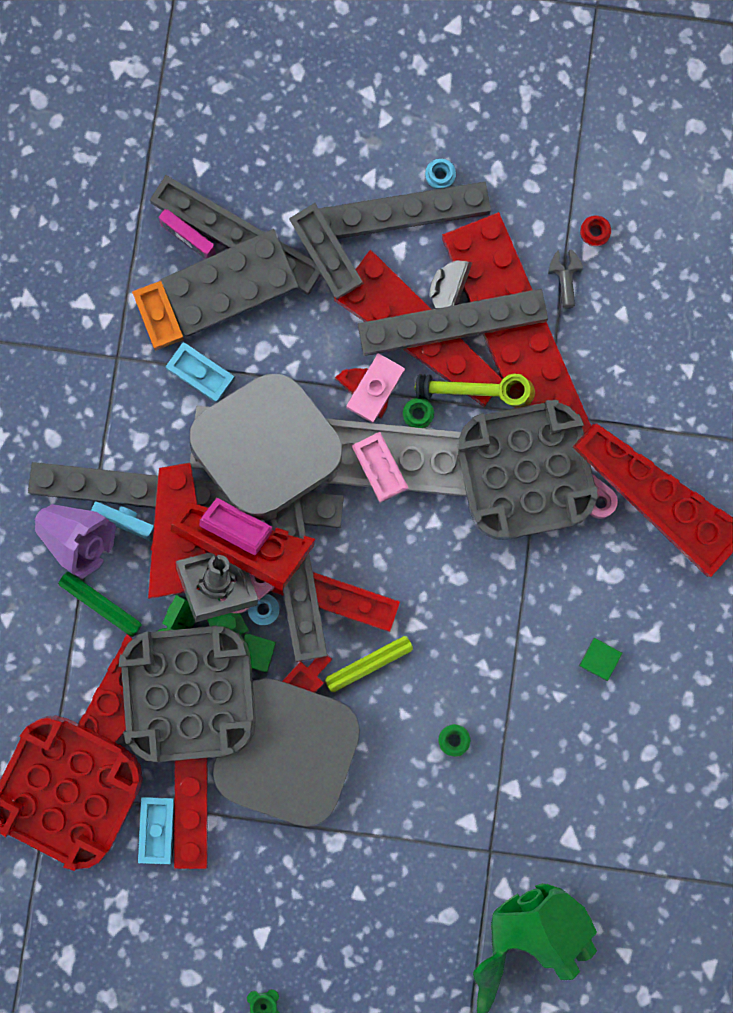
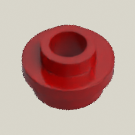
M590 216L581 225V237L590 246H601L611 236V225L602 216ZM598 228L601 231V235L593 236L590 233V229Z

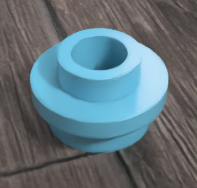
M436 159L428 164L425 178L427 183L435 189L447 188L454 183L456 170L450 161ZM443 171L446 177L438 179L435 177V173Z
M266 594L258 601L257 606L248 609V615L258 625H269L279 615V604L273 596ZM265 603L269 605L270 609L266 615L258 613L257 609L260 604Z

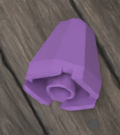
M51 504L41 509L36 515L35 532L62 567L82 579L100 568L104 561L100 558L102 552L106 551L109 553L114 546L116 524L110 522L109 519L97 512Z

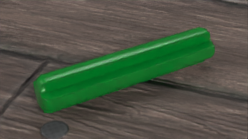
M66 572L59 580L58 584L60 587L129 636H135L140 630L141 622L72 573Z

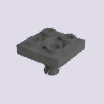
M209 552L176 561V570L195 622L258 605L259 599L249 573L229 563L225 556H216ZM218 598H220V599L226 598V600H225V601H219Z

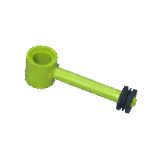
M418 374L414 386L417 399L426 398L430 400L432 394L500 397V400L514 408L528 406L535 396L533 384L520 374H510L500 384L433 381L432 375L426 376L424 374L423 376ZM516 383H522L525 389L523 396L519 399H512L510 397V388Z

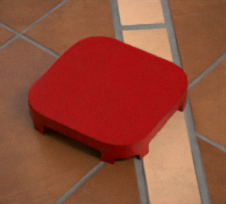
M57 715L42 717L28 725L20 734V741L0 779V834L5 838L10 835L64 863L63 868L73 871L90 868L99 863L110 851L131 810L143 780L141 765L136 756L125 747L68 718Z

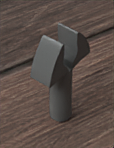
M572 249L568 252L570 265H568L567 270L560 264L559 250L553 256L548 269V274L556 273L560 277L562 304L566 309L575 306L572 275L583 270L581 260Z

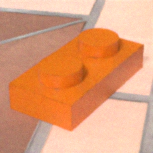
M161 281L132 291L155 351L184 340Z

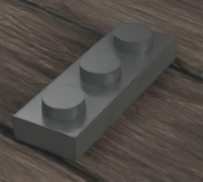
M316 203L289 218L337 300L364 284Z

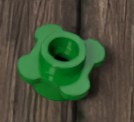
M273 989L268 990L267 993L251 991L247 996V1002L250 1003V1013H280L277 1010L278 992ZM261 1004H266L267 1008L262 1010L260 1006Z

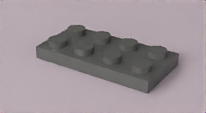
M271 229L161 279L186 337L299 288V284L275 229Z

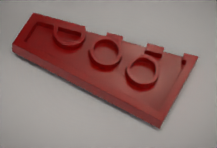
M191 463L159 468L148 599L185 593L176 570V561L206 553L205 549L171 532L172 522L186 504L190 502L198 505Z
M190 502L186 504L171 524V532L216 556H225L229 563L281 591L315 544L314 538L304 536L301 539L288 535L289 531L276 528L275 531L272 530L271 535L258 553L253 555L200 527V519L208 508Z
M126 634L118 653L107 669L108 671L95 691L91 703L78 723L115 743L123 735V732H126L122 668L119 667V658L127 644L133 640L128 634Z

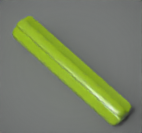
M403 636L327 676L325 682L331 692H336L412 652L413 646L409 638Z

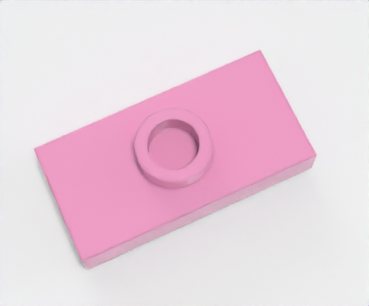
M378 353L346 408L374 423L403 375L405 368Z
M381 432L352 445V449L379 503L408 490V486Z

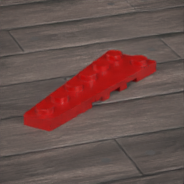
M369 250L355 269L364 284L338 300L334 297L335 302L363 322L432 310L371 250ZM461 338L403 349L448 382L500 384L503 380ZM468 395L483 407L493 397Z
M597 423L593 424L573 446L596 471L704 575L712 577L733 553L732 516L706 501L696 491L690 490L671 474L661 470L651 460L635 452L632 447Z

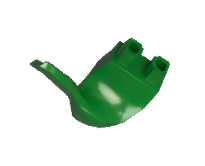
M543 883L535 885L536 889L524 893L521 897L517 893L502 903L492 915L493 956L484 960L473 971L474 980L479 987L477 1013L489 1012L503 975L506 954L510 949L516 948L533 955L544 968H553L560 980L575 979L580 970L574 959L576 958L577 961H587L597 952L591 940L597 931L585 907L562 888Z

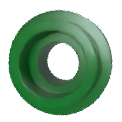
M414 398L406 403L403 409V419L409 427L426 428L431 424L434 418V409L430 402L423 398ZM416 409L422 410L424 417L422 419H415L412 415L413 411Z
M456 724L446 726L440 732L438 738L441 750L446 755L452 757L463 755L468 750L471 742L468 731ZM452 734L460 737V744L456 747H452L448 743V738Z

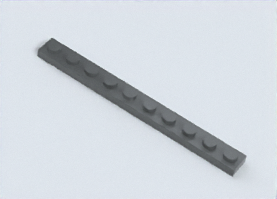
M32 462L28 493L38 496L156 508L158 476ZM194 480L198 505L209 508L216 498L230 504L214 482ZM308 492L300 497L304 525L341 528L344 496Z

